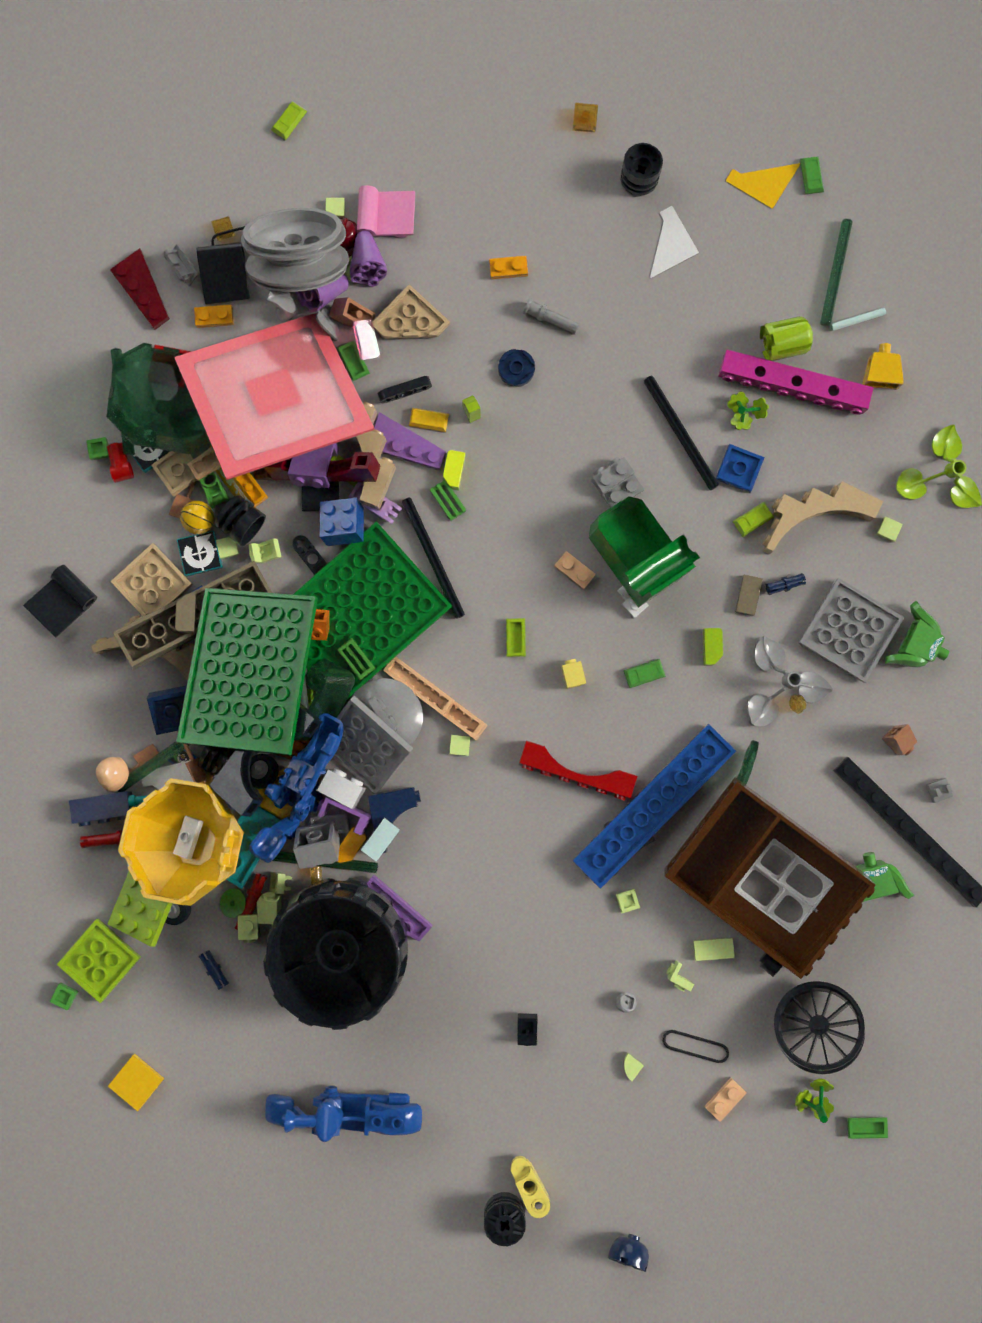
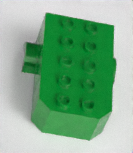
M628 496L600 514L590 525V541L638 608L682 579L696 567L693 562L700 558L696 551L693 552L688 547V540L684 534L671 541L646 504L639 498Z

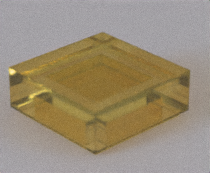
M229 216L211 221L215 234L233 229ZM231 232L220 235L216 239L220 241L235 236V233Z

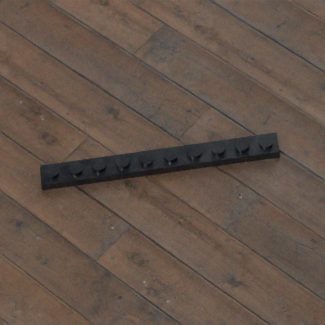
M846 757L833 771L973 907L977 908L982 902V886L849 757Z

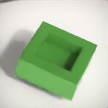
M106 437L86 440L90 460L109 457L107 450L108 440Z
M59 983L50 1002L65 1010H69L78 991L63 983Z

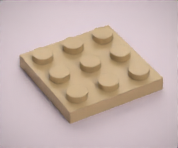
M154 543L110 581L143 617L177 600L193 585Z

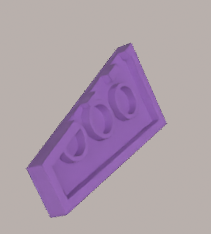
M379 412L374 429L382 432L387 442L383 449V454L441 470L446 451Z
M376 875L370 878L367 882L368 887L378 893L383 891L392 899L393 908L399 917L404 919L407 935L420 942L433 925Z

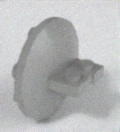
M376 679L367 682L352 695V697H357L409 745L416 740L422 728L423 710L418 697L407 685L393 679Z

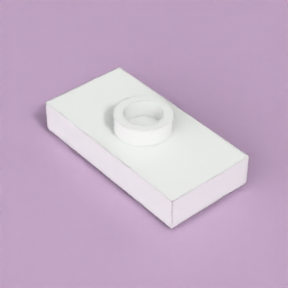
M185 816L173 854L186 859H192L204 821Z

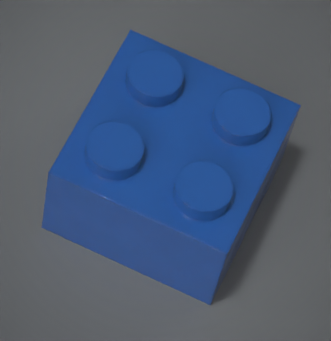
M357 497L320 502L319 537L327 546L364 542V507Z

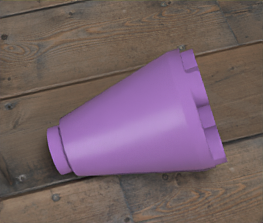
M360 231L355 239L350 264L351 281L375 287L379 284V281L386 277L387 267L374 237L369 231Z

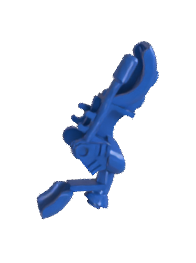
M322 714L318 717L322 724L315 731L309 744L297 756H293L288 768L284 770L283 779H279L281 784H269L265 790V794L274 802L277 808L282 809L287 803L292 807L289 816L273 825L272 828L264 827L249 845L250 852L266 863H270L278 855L287 839L295 838L296 828L299 826L300 821L303 822L308 813L318 811L319 804L311 792L319 776L326 774L328 771L325 768L337 752L343 736V723L329 714Z
M326 1086L323 1093L313 1098V1106L318 1107L314 1115H305L298 1106H294V1100L289 1096L271 1094L266 1099V1121L284 1127L285 1133L292 1131L294 1128H312V1134L317 1135L322 1142H327L334 1136H340L341 1129L364 1132V1135H369L370 1131L383 1135H408L419 1132L422 1126L421 1106L417 1103L410 1104V1096L406 1093H389L388 1095L339 1093L337 1086Z

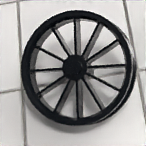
M822 981L802 983L789 990L776 1008L774 1030L778 1045L786 1058L798 1068L813 1074H832L847 1068L859 1056L865 1040L864 1017L854 998L839 986ZM815 991L829 993L822 1015L817 1014L813 996ZM811 993L815 1016L812 1017L796 999L798 996ZM833 994L845 1003L826 1018L825 1014ZM794 1001L810 1020L807 1021L785 1013L787 1006ZM848 1006L856 1017L853 1020L829 1023ZM782 1017L805 1024L808 1027L781 1031ZM858 1024V1037L854 1038L829 1028ZM809 1032L790 1049L782 1037L784 1035ZM827 1033L854 1042L853 1049L846 1055ZM814 1035L807 1061L793 1054L795 1050ZM824 1037L844 1057L843 1059L831 1064L828 1063L823 1041ZM817 1038L821 1039L826 1060L824 1065L810 1063Z

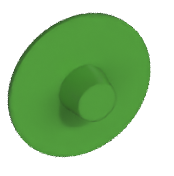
M232 888L223 893L220 899V909L226 917L236 918L245 909V896L240 890Z

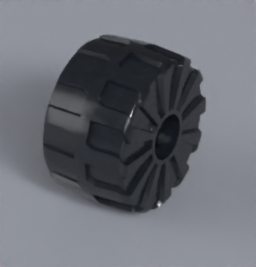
M327 878L315 882L313 885L297 893L283 906L268 933L263 968L264 974L268 977L274 992L273 997L281 1007H285L292 1015L299 1018L298 1021L311 1027L315 1025L332 1028V1030H342L363 1020L369 1021L380 1013L383 1006L395 994L403 979L408 960L406 925L404 919L400 918L393 908L392 899L383 891L378 893L369 888L363 880L349 878L346 881H336L335 879ZM340 945L344 951L338 953L335 951L334 946Z

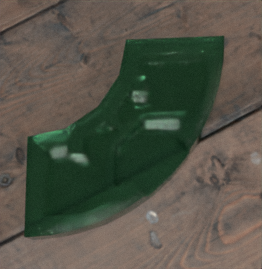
M754 740L750 742L745 752L744 760L737 779L745 785L749 780L758 751L759 742Z

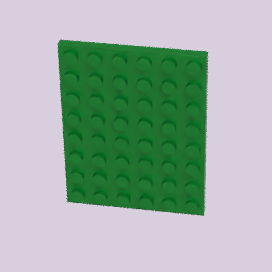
M377 521L364 532V542L351 543L293 594L315 596L318 598L316 609L329 610L327 641L311 639L306 673L332 703L339 708L359 688L371 680L452 607ZM351 638L376 668L361 681L337 651L339 647ZM350 644V649L354 652V654L364 665V667L366 669H369L370 667L367 665V663L364 661L361 655L357 652L354 646ZM346 649L342 650L360 674L364 673Z
M205 588L176 742L282 755L292 754L318 602L317 597Z

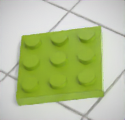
M128 871L107 924L150 947H155L173 903L144 898L140 892L142 890L138 881H134Z
M96 919L57 965L93 998L102 1003L139 961L141 956L100 919Z

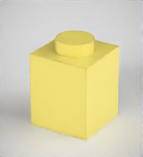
M576 659L565 661V665H562L561 669L566 689L585 685L586 680L581 661L576 662Z

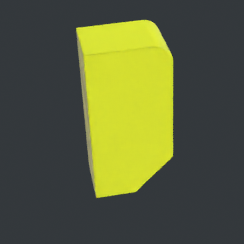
M449 450L447 453L443 479L455 490H459L466 456L465 452Z

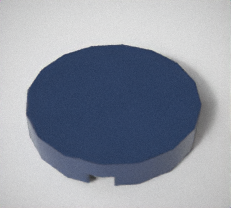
M511 349L505 352L499 360V376L507 385L513 387L524 386L534 376L535 361L525 350Z

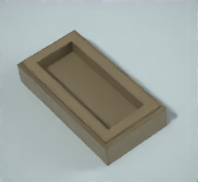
M743 575L735 612L755 616L763 578Z

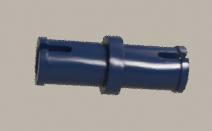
M803 573L788 578L785 576L781 580L767 583L765 585L767 587L766 591L768 595L781 591L788 592L791 588L805 585L806 578Z
M207 950L205 955L208 960L203 953L198 957L205 966L207 975L211 976L217 989L220 990L223 986L219 980L222 981L224 986L228 985L229 981H227L221 971V965L217 964L210 950Z

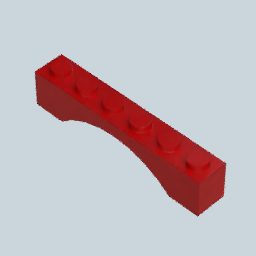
M529 741L525 742L519 761L520 764H523L522 768L533 771L536 768L541 770L540 774L549 777L555 774L559 776L558 780L570 783V780L578 782L577 786L586 789L589 786L596 787V792L607 795L608 791L614 793L615 798L624 801L626 797L631 798L638 777L620 770L598 776L579 774L558 763L545 746Z

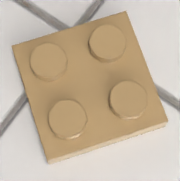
M180 444L151 465L173 496H176L197 481L187 465L194 458L183 444Z

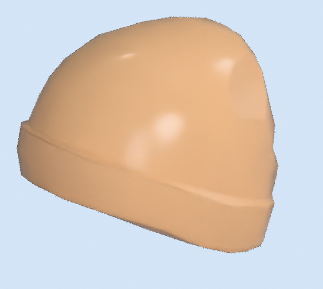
M120 757L105 758L96 767V777L99 784L109 792L121 789L128 780V766Z

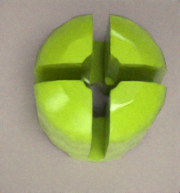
M798 316L766 323L764 326H761L760 340L763 339L765 351H762L764 358L776 361L809 352L813 344V331L806 318Z

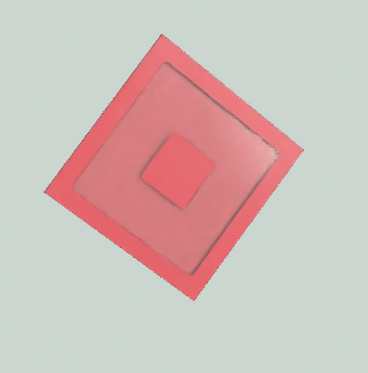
M310 314L174 357L226 480L374 430V426L329 334L316 320L317 314Z

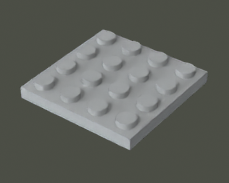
M837 578L798 643L859 681L866 683L904 617L842 579Z
M353 696L337 717L343 723V736L334 758L376 795L413 750V747L357 697Z

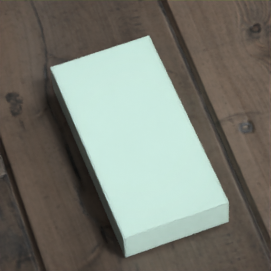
M384 818L361 851L377 862L400 829Z

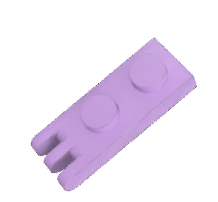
M358 482L350 493L349 498L357 497L360 501L364 484ZM384 497L380 510L362 504L364 508L390 524L394 520L388 517L389 514L395 518L398 516L392 509L394 508L399 512L402 509L386 497Z

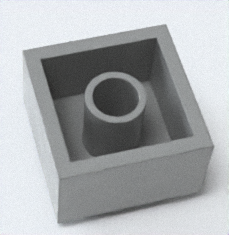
M334 820L296 828L293 851L299 869L313 868L317 865L332 864L338 861L340 837Z

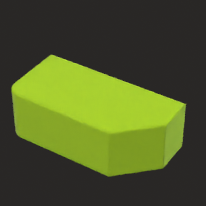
M472 395L463 399L462 407L469 423L480 419L481 409L476 398Z
M721 628L703 629L704 666L715 665L723 656V632Z

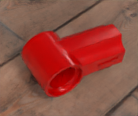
M116 442L107 446L111 462L110 474L113 481L117 483L134 478V472L130 462H128L124 444Z

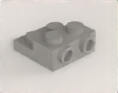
M616 457L609 462L610 466L605 470L603 467L593 473L595 476L591 480L610 508L628 496L635 497L644 491L625 457L621 459Z

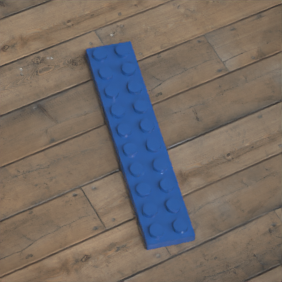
M707 724L572 861L601 889L721 768L736 750L710 724Z

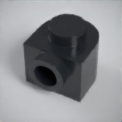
M764 953L759 960L761 962L760 967L772 977L783 966L767 953Z

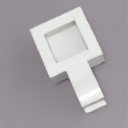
M623 586L617 590L625 599V602L621 605L633 618H636L649 606L645 603L638 608Z

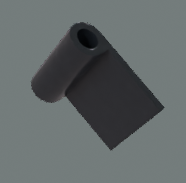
M241 242L196 248L205 305L250 299L244 264L245 252Z
M66 565L56 568L50 576L52 580L23 605L55 638L97 600V596Z

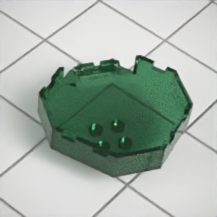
M142 343L113 359L106 417L133 445L190 454L210 442L196 409L184 417L179 415L184 409L195 408L186 384L184 383V388L178 385L183 379L174 358L183 355L179 354L178 349L163 347V350L152 348V344Z

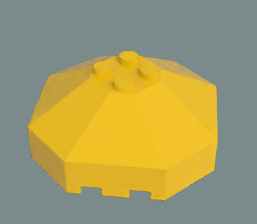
M170 778L165 782L164 787L158 791L154 790L143 799V803L127 811L118 852L121 857L126 859L129 865L127 868L134 881H138L142 890L140 892L144 898L191 906L235 873L244 832L225 800L209 785ZM185 816L204 821L192 859H186L173 854Z

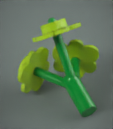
M738 392L737 394H732L730 396L731 400L727 402L728 408L732 409L735 413L730 423L732 426H736L737 430L750 429L753 419L749 417L748 412L755 415L756 419H763L768 415L767 410L769 406L764 398L754 400L753 406L747 408L749 399L744 392Z
M816 1079L810 1083V1086L815 1091H819V1096H816L813 1099V1103H811L812 1094L809 1090L805 1089L796 1096L795 1106L799 1112L810 1106L811 1110L814 1111L815 1118L820 1119L822 1123H826L830 1113L834 1111V1105L829 1103V1099L823 1097V1094L833 1090L834 1086L825 1079Z

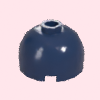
M629 1234L628 1237H619L613 1242L608 1258L625 1266L646 1272L649 1254L646 1246L639 1242L640 1237Z

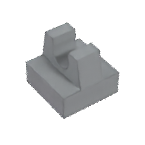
M946 778L926 784L933 803L953 797L952 788Z

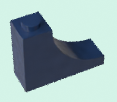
M415 787L368 796L374 831L384 818L393 824L402 813L417 807L418 802H421L419 790L415 791Z

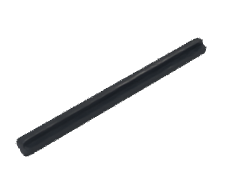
M652 375L644 379L646 387L708 489L713 490L717 488L719 483Z
M408 497L402 500V504L446 599L452 605V612L455 618L459 619L465 615L463 608L412 499Z

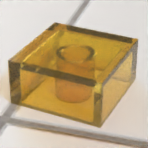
M575 103L572 130L595 132L598 105Z

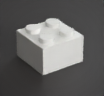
M339 769L328 770L317 791L351 809L356 808L366 790L363 787L364 783L353 777L351 780L346 778L347 774Z

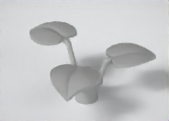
M269 290L266 301L278 307L276 314L281 321L286 322L291 317L296 319L301 316L317 314L316 320L319 325L336 341L339 339L338 321L329 317V310L323 308L321 311L319 310L314 313L309 311L297 313L298 305L294 302L297 294L291 298L290 292Z
M762 636L757 642L754 650L756 665L763 671H769L773 668L775 671L783 673L784 676L782 677L783 688L769 699L764 694H758L749 700L747 711L753 726H765L776 719L779 713V706L772 702V700L787 689L799 686L798 695L807 703L818 702L833 690L831 685L815 672L805 671L800 674L793 671L789 673L788 670L777 668L776 666L782 665L785 660V651L782 646L766 636Z

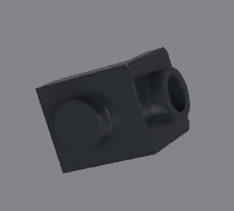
M518 1013V1045H537V1014Z

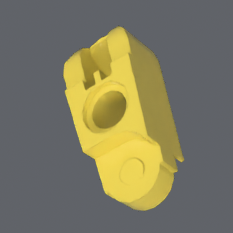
M523 1156L515 1157L512 1160L510 1170L526 1209L534 1218H542L550 1210L549 1195L529 1159ZM532 1181L534 1185L531 1188H527L524 1186V1183ZM536 1202L542 1203V1207L540 1209H536Z

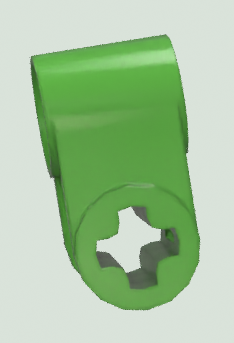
M214 472L200 479L205 496L212 509L216 505L230 500L220 478ZM209 476H214L213 483L206 484V479Z

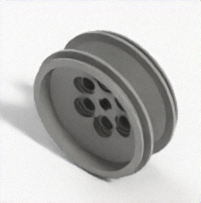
M291 208L261 215L250 221L243 229L241 244L244 250L251 254L245 264L246 272L255 284L273 291L299 292L331 284L345 273L349 263L347 251L340 246L346 237L345 227L336 215L320 209Z

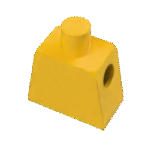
M879 344V352H873L869 357L863 385L886 389H898L903 385L900 354L890 353L891 344Z

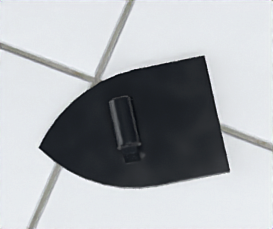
M328 481L330 484L329 488L302 486V512L320 511V502L340 500L339 481Z

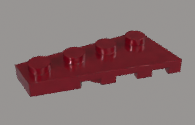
M140 248L110 269L154 330L170 320Z

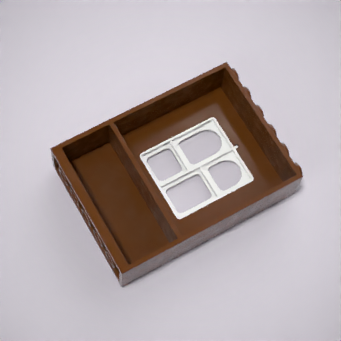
M734 777L664 868V874L667 879L800 979L804 975L808 976L814 962L822 959L826 947L836 941L837 933L841 928L845 929L850 923L849 918L853 913L856 914L860 911L864 899L871 897L875 891V883L868 875L736 777ZM772 845H777L791 856V860L778 875L760 863ZM798 864H802L821 879L823 887L819 895L812 898L806 897L786 883L787 877ZM753 870L758 871L779 887L778 893L767 906L762 905L741 889L742 883ZM787 895L797 900L803 908L801 918L793 923L782 920L774 913L776 907Z

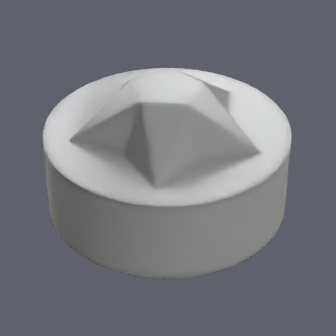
M624 992L618 995L616 1005L621 1012H632L637 1006V1000L632 993Z

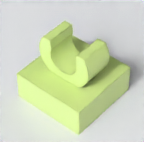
M271 872L269 891L276 894H284V890H291V887L285 886V881L287 879L292 880V877L280 872Z

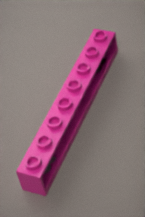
M726 350L724 353L718 377L727 382H741L740 384L743 386H756L762 391L772 390L781 396L791 395L795 396L797 400L814 401L813 403L816 405H830L833 409L849 410L850 413L855 415L864 414L869 409L874 388L731 350ZM755 369L766 373L764 376L758 377L755 374ZM791 379L802 381V384L794 386ZM828 388L839 391L838 395H830Z

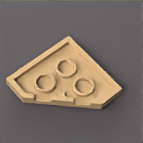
M410 284L371 323V327L384 339L438 337L450 325V321Z

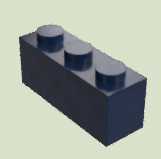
M132 791L69 800L72 824L78 823L79 827L91 825V821L98 820V824L110 822V818L117 817V821L125 820L127 811L131 809L128 797L133 795Z

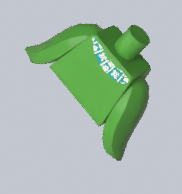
M915 600L910 605L915 621L912 622L898 653L886 656L885 664L894 663L908 667H922L928 662H933L936 657L945 660L949 655V650L941 647L945 637L941 635L940 625Z
M874 852L863 854L864 864L857 865L856 867L868 875L875 883L874 893L871 897H866L864 901L900 893L907 899L915 896L895 866L882 860H876Z

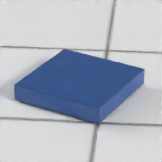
M729 444L716 475V480L751 493L765 457Z

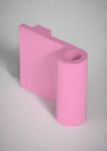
M361 186L358 197L357 233L369 231L372 236H396V238L413 235L415 191L378 192L373 186Z

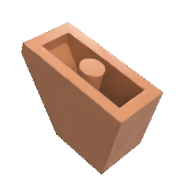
M349 297L334 299L329 317L343 325L371 331V323L374 321L376 313Z
M908 724L894 726L882 738L897 755L910 754L915 749L913 746L917 743Z

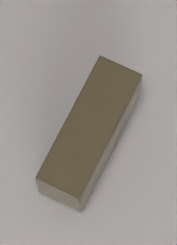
M185 594L176 602L175 629L178 633L195 634L196 594Z

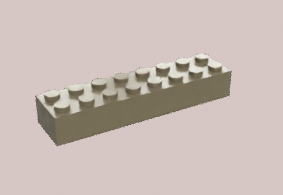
M255 561L189 593L196 594L195 634L178 633L175 629L176 602L181 598L114 631L113 634L133 670L196 639L205 588L272 593Z

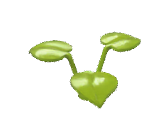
M954 424L941 429L932 440L933 453L936 456H943L945 461L951 462L945 466L943 472L923 479L919 470L909 468L904 470L897 480L896 491L899 495L906 499L914 500L921 498L926 493L927 488L924 482L946 475L949 478H955L953 483L956 486H953L950 490V498L954 505L960 508L982 506L981 495L976 483L967 476L962 477L967 469L965 462L955 459L962 452V442Z

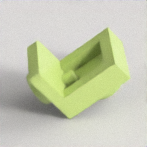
M273 538L259 544L251 543L248 545L252 562L266 563L281 558L278 539Z
M258 914L238 915V940H244V943L256 942V939H259L261 936Z
M676 960L674 964H670L667 970V974H669L667 978L675 983L674 987L683 992L687 989L691 992L694 984L690 980L678 975L682 964Z

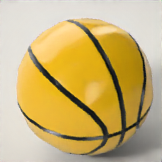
M191 501L182 508L180 521L188 532L203 534L213 526L214 512L205 502Z

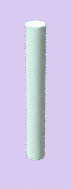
M877 309L832 323L830 328L832 331L884 316L886 315V309Z

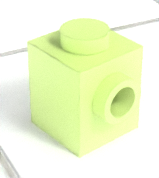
M266 892L260 896L257 901L259 924H273L276 916L282 909L281 894Z

